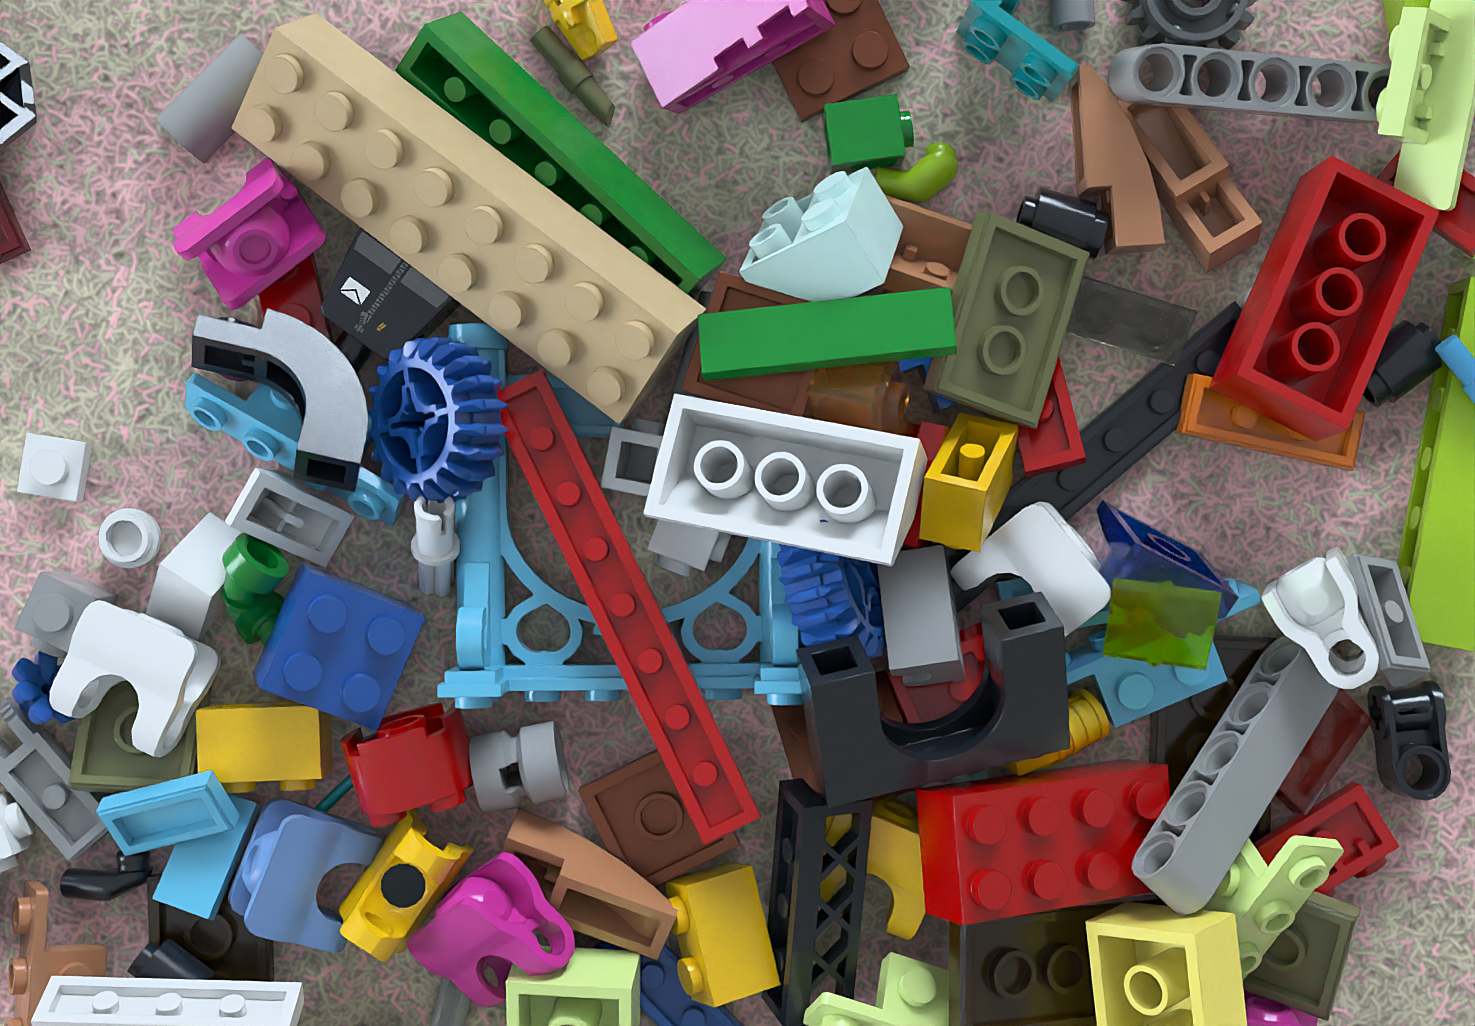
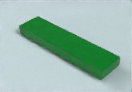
M950 287L698 314L701 372L704 381L957 354Z

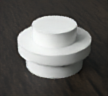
M135 508L117 510L110 514L101 525L99 531L100 549L105 558L118 567L137 568L144 566L156 556L160 549L161 531L159 525L150 514L143 510Z

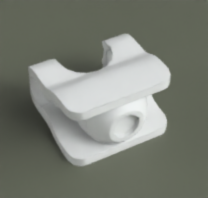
M1043 501L1022 509L985 540L980 553L971 551L950 572L953 579L965 591L978 586L981 582L997 573H1012L1021 576L1031 585L1035 593L1042 591L1064 625V638L1104 608L1115 591V582L1112 576L1097 560L1088 544L1064 520L1053 505Z
M1338 546L1327 551L1326 558H1312L1283 574L1278 581L1275 580L1266 585L1261 597L1274 622L1285 636L1306 649L1320 674L1328 683L1343 689H1354L1370 681L1375 676L1378 669L1379 652L1369 632L1362 606L1359 603L1358 591L1349 563ZM1349 639L1357 644L1362 651L1358 655L1347 657L1340 655L1333 649V646L1338 641Z
M98 600L90 603L84 609L77 623L68 654L51 687L49 701L54 710L68 717L84 718L98 707L112 686L121 681H129L136 690L139 701L137 717L131 729L133 745L140 751L160 758L170 753L177 746L195 709L208 692L220 669L221 657L219 652L213 647L183 634L182 630L144 613L121 609L111 603Z

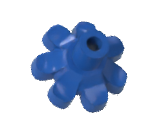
M38 651L35 655L34 662L27 658H21L13 667L12 675L19 682L12 690L13 698L19 703L20 708L28 713L29 720L35 724H44L50 721L52 716L61 723L75 720L76 718L68 717L51 707L49 701L50 690L62 664L60 666L57 665L58 657Z

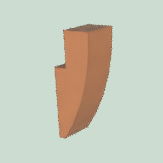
M1079 65V69L1069 81L1077 197L1101 196L1102 211L1109 213V222L1104 238L1105 255L1153 252L1165 244L1160 203L1150 166L1135 130L1113 92L1092 65Z
M1152 80L1144 84L1143 86L1146 89H1148V87L1152 83ZM1120 99L1117 100L1138 137L1150 166L1160 202L1205 272L1208 273L1257 244L1263 222L1228 177L1229 163L1189 110L1178 107L1133 104Z
M518 807L502 852L513 854L525 864L537 879L545 899L567 921L570 927L578 932L658 960L676 919L678 909H675L671 902L651 883L624 862L593 842L555 822Z

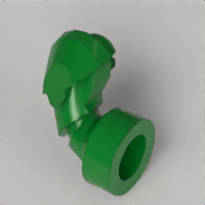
M242 533L236 537L222 556L226 576L224 588L221 591V599L227 606L226 612L234 621L238 635L247 644H254L261 640L265 646L285 600L281 594L274 590L288 574L289 565L283 554L274 545L249 534Z

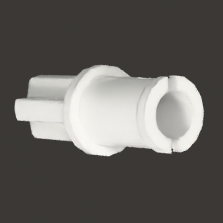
M421 495L414 503L417 533L411 541V552L414 558L418 560L419 587L425 595L435 593L441 598L451 592V584L454 582V559L460 553V540L457 534L454 533L453 515L455 513V503L450 496L444 503L440 504L437 501H428V512H426V500Z

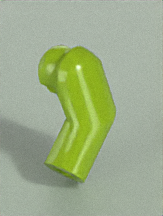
M933 143L926 148V155L909 171L877 166L875 180L885 195L902 201L927 202L954 180L958 171L956 152L947 143Z

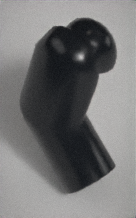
M119 849L116 854L117 868L105 871L69 868L61 877L60 891L65 898L94 901H110L146 884L147 878L151 876L153 867H149L150 851L125 856L121 849Z

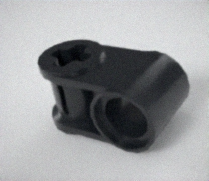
M1429 680L1421 682L1418 688L1387 691L1382 685L1370 687L1367 694L1369 722L1374 734L1377 771L1380 781L1386 789L1397 795L1425 801L1437 798L1446 791L1451 779L1445 732L1446 707L1437 682ZM1413 708L1412 711L1398 712L1400 709ZM1416 755L1422 764V775L1414 785L1409 786L1403 775L1404 766L1407 760Z

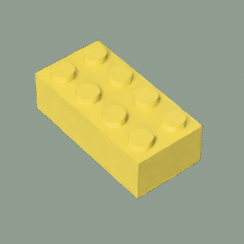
M1125 902L1085 921L1097 1026H1247L1235 913L1198 910L1189 915H1179L1169 906Z

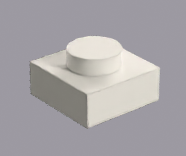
M27 432L17 492L83 502L93 443Z

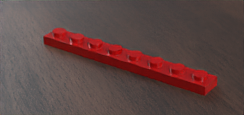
M541 369L499 390L497 393L498 399L509 404L501 412V424L509 429L504 434L703 844L706 845L760 818L762 814L546 373Z

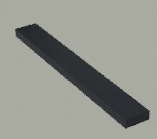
M1235 301L1230 303L1079 430L1086 456V464L1028 478L1024 476L1012 486L987 538L1022 509L1039 501L1049 502L1064 520L1068 521L1175 431L1180 421L1182 411L1180 408L1187 375L1195 373L1208 377L1214 376L1242 312L1239 305ZM943 545L951 570L962 558L971 552L970 550L952 549ZM997 573L981 582L978 586L966 591L952 577L957 613L1005 573Z

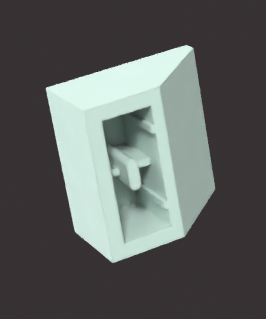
M868 167L848 176L845 171H840L821 181L814 188V193L798 201H795L793 197H787L768 208L762 216L764 221L757 235L749 243L751 248L739 271L748 283L810 302L852 298L885 282L904 226Z

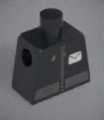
M360 227L321 305L320 313L343 329L334 345L347 358L357 375L373 352L389 362L391 350L402 349L406 341H415L418 338L427 339L461 303Z

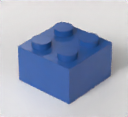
M301 562L253 671V675L262 690L377 731L426 617L411 604Z

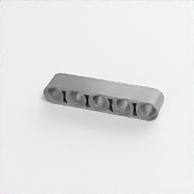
M1161 43L1126 48L1119 52L1110 64L1108 81L1113 94L1120 100L1133 104L1346 123L1378 122L1376 117L1377 101L1381 91L1387 87L1391 65ZM1144 59L1150 63L1153 69V79L1148 89L1142 85L1139 79V68ZM1202 65L1207 68L1210 75L1209 87L1205 93L1200 90L1197 82V75ZM1259 71L1263 73L1266 80L1265 92L1261 98L1255 90V80ZM1316 77L1321 84V94L1317 102L1312 95V84ZM1371 83L1375 88L1376 95L1372 107L1368 100V90Z
M1285 635L1272 642L1261 654L1133 858L1132 870L1134 875L1179 915L1194 913L1211 899L1339 690V687L1328 683L1320 674L1306 649Z

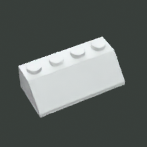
M674 394L643 514L650 518L893 566L915 517L928 458L920 439Z

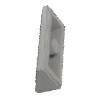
M1354 553L1348 556L1347 560L1357 587L1366 623L1379 652L1378 662L1382 673L1393 687H1403L1431 673L1397 562L1395 560Z

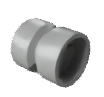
M555 720L522 726L516 737H511L505 730L470 737L469 758L477 800L484 814L517 808L522 797L526 796L535 804L569 797L568 770L561 734ZM518 762L519 770L510 772L509 765Z

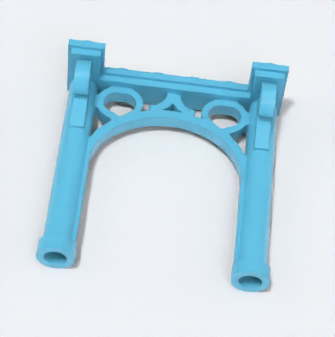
M485 323L449 325L448 338H451L452 341H460L468 346L477 347L478 355L482 359L491 361L492 369L490 375L502 380L499 390L507 387V351H509V340ZM503 433L500 435L499 444L504 450L505 455L492 460L495 467V476L486 478L483 481L482 491L474 492L471 495H467L466 499H460L456 502V534L460 540V553L456 557L457 665L445 671V681L437 685L438 698L455 697V708L461 709L493 707V702L500 701V697L508 691H524V701L527 702L560 701L561 691L585 690L586 701L621 700V690L629 689L616 662H565V660L577 652L583 642L585 629L581 620L595 623L592 634L600 636L602 634L588 605L567 596L547 583L531 567L518 547L510 522L508 440ZM748 537L738 559L718 581L694 597L661 608L668 624L669 622L685 618L680 629L683 644L690 654L701 660L687 661L699 688L705 689L706 699H741L742 689H754L755 694H766L767 704L770 705L803 704L795 650L808 646L802 643L801 632L798 626L792 624L790 607L784 602L786 598L784 585L779 581L782 571L777 561V554L781 551L778 543ZM757 555L759 567V615L755 614L748 603L729 593L752 566ZM505 560L519 580L534 594L514 607L507 618L505 617ZM715 602L721 603L740 613L746 621V636L734 648H706L694 636L693 626L695 619ZM547 603L565 616L569 622L571 629L570 638L567 644L559 650H532L520 638V622L526 614ZM759 642V660H740L749 654L755 644ZM506 645L513 655L522 660L523 663H506Z

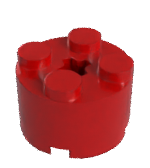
M454 702L446 713L442 703H434L388 715L382 718L376 733L363 737L361 727L343 736L340 740L361 812L368 815L372 827H382L398 822L407 816V810L429 804L432 812L456 807L467 800L464 790L474 785L469 758L470 738L461 708H455Z

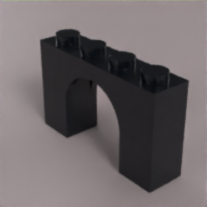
M1042 591L981 605L985 666L981 681L970 698L959 708L946 716L928 722L903 723L891 720L880 714L875 670L858 635L795 650L812 768L828 808L908 788H917L928 783L956 776L978 773L985 769L1025 759L1039 758L1046 754L1071 748L1064 625Z

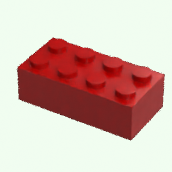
M1332 155L1300 176L1209 385V389L1315 442L1347 431L1440 211Z
M1121 759L1028 772L1021 776L1014 774L916 788L926 914L964 926L1153 892L1134 875L1132 861L1138 848L1170 799L1168 765Z

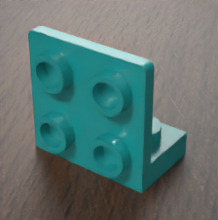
M972 0L956 31L965 38L962 41L964 49L982 63L990 65L995 60L1012 72L1013 75L1010 78L1012 84L1026 96L1035 100H1040L1044 96L1053 102L1079 69V65L1012 16L1022 0Z

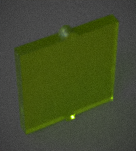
M1114 578L1102 656L1148 662L1152 667L1165 664L1206 670L1222 592L1174 586V583L1171 581H1163L1161 584Z

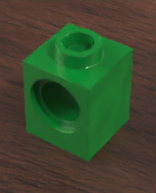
M897 94L824 104L822 120L830 175L840 171H845V173L856 172L865 167H868L870 170L876 169L877 166H898L902 164L905 158V148L914 147L911 114L909 110L900 112Z

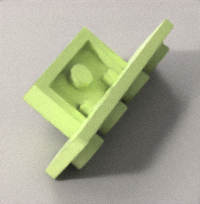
M1431 0L1430 8L1403 7L1400 24L1393 29L1389 41V57L1392 64L1388 84L1381 91L1376 107V117L1379 123L1378 134L1402 142L1394 188L1437 210L1451 211L1456 205L1475 113V0Z
M1292 836L1270 865L1267 866L1248 837L1211 899L1199 909L1235 913L1242 981L1260 965L1262 956L1279 934L1293 923L1295 914L1312 892L1328 878L1330 869L1344 853L1343 848L1336 839Z
M890 952L881 963L875 1007L833 993L823 992L805 1010L803 1023L808 1026H949V970Z

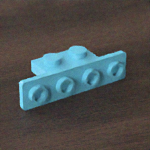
M193 373L186 381L185 408L196 422L211 431L221 430L241 441L245 448L257 458L265 461L274 460L294 471L296 449L302 426L297 412L283 395L269 386L260 383L245 401L197 373ZM369 415L367 434L372 429V417ZM366 437L363 454L373 442V439ZM363 467L360 468L355 492L302 481L312 489L319 491L327 490L347 501L353 511L368 520H380L389 526H393L400 516L404 495L395 494L393 484Z
M1233 578L1219 579L1200 589V597L1181 605L1178 602L1172 601L1154 606L1145 612V620L1127 628H1123L1122 625H1113L1100 629L1090 635L1089 644L1070 652L1065 649L1067 685L1091 675L1108 720L1117 728L1228 681L1207 626L1260 604L1262 601L1258 590L1242 580L1235 581Z

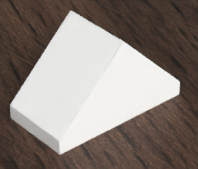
M255 468L225 523L232 528L326 568L355 515L276 470Z
M209 512L159 564L146 614L182 630L183 634L195 640L201 641L224 605L221 599V591L224 588L226 570L222 562V556L236 537L244 532L230 527L225 523V520Z

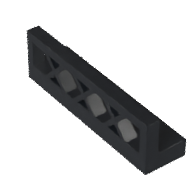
M803 778L780 780L767 929L781 985L762 991L761 998L782 1026H808L803 1023L805 1010L811 1005L810 993L828 974L836 980L835 994L854 1000L873 810L872 798L828 808L824 797H820ZM852 814L851 828L832 847L825 841L827 817ZM840 864L847 871L846 882L826 902L820 896L821 882ZM835 920L841 926L840 938L821 956L815 951V939Z

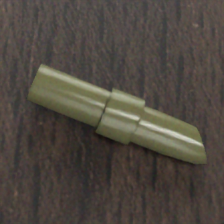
M548 25L541 28L531 38L530 42L557 72V78L571 94L574 93L596 118L610 127L615 106L592 78L593 73L580 58L576 59Z

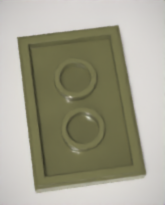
M988 210L977 212L951 295L957 354L932 357L923 390L1025 428H1037L1090 253Z

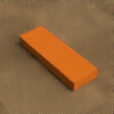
M1195 373L1187 375L1180 408L1182 411L1176 434L1341 470L1354 471L1366 414L1365 411L1356 410L1347 431L1315 442L1209 389L1213 377Z

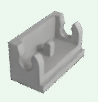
M937 545L900 551L893 566L877 564L889 669L892 676L902 675L904 686L966 681L953 582L950 575L951 568L944 546Z

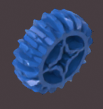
M448 337L418 338L415 341H406L402 349L391 350L389 364L377 367L380 384L369 387L374 402L373 408L367 410L368 415L372 417V429L366 437L373 439L376 446L371 460L383 463L381 478L393 482L395 494L406 495L410 497L411 501H416L422 495L426 500V504H428V501H437L439 504L444 503L450 496L455 503L460 499H466L467 495L482 491L483 481L486 478L495 476V467L492 460L505 455L504 450L499 444L501 434L509 431L508 428L501 424V412L509 404L498 399L497 393L502 385V380L490 375L492 369L491 361L482 359L478 355L477 347L468 346L460 341H452Z
M779 544L781 551L777 554V561L782 571L779 581L784 585L786 594L784 602L790 607L792 624L798 626L801 632L802 643L805 646H813L858 635L870 661L872 658L882 656L887 648L877 563Z

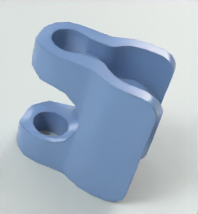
M283 797L273 798L265 803L230 888L228 894L230 907L239 915L244 916L246 928L255 936L279 942L300 944L332 953L341 952L347 942V939L340 933V927L344 921L333 910L317 904L316 893L318 885L323 876L335 866L344 863H358L369 866L385 839L375 830L353 820L336 816Z

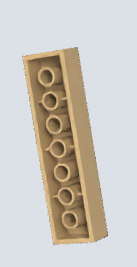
M314 13L274 28L231 127L234 131L619 425L651 396L697 325L698 314H704L706 311L704 306L319 14Z

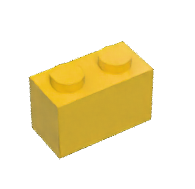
M961 412L958 414L924 477L920 539L941 543L952 549H966L980 553L1012 486L1019 425Z
M296 701L218 704L196 710L198 773L213 770L226 793L256 790V782L279 781V790L282 791L308 790L317 787L316 779H322L333 772L331 714Z
M728 862L671 879L664 883L668 900L675 909H678L676 919L670 930L673 935H677L682 959H679L677 962L678 976L684 991L691 995L692 1000L715 1008L781 985L752 865Z

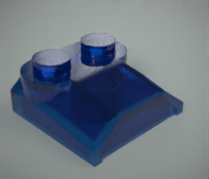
M1104 500L1101 501L1096 511L1109 554L1098 571L1111 587V596L1130 607H1135L1137 602L1140 601L1154 608V615L1157 619L1182 634H1186L1189 628L1203 631L1209 621L1222 619L1227 616L1239 596L1200 551L1112 506L1110 503Z

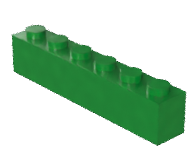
M460 11L424 24L395 71L413 87L694 299L727 258L463 12Z

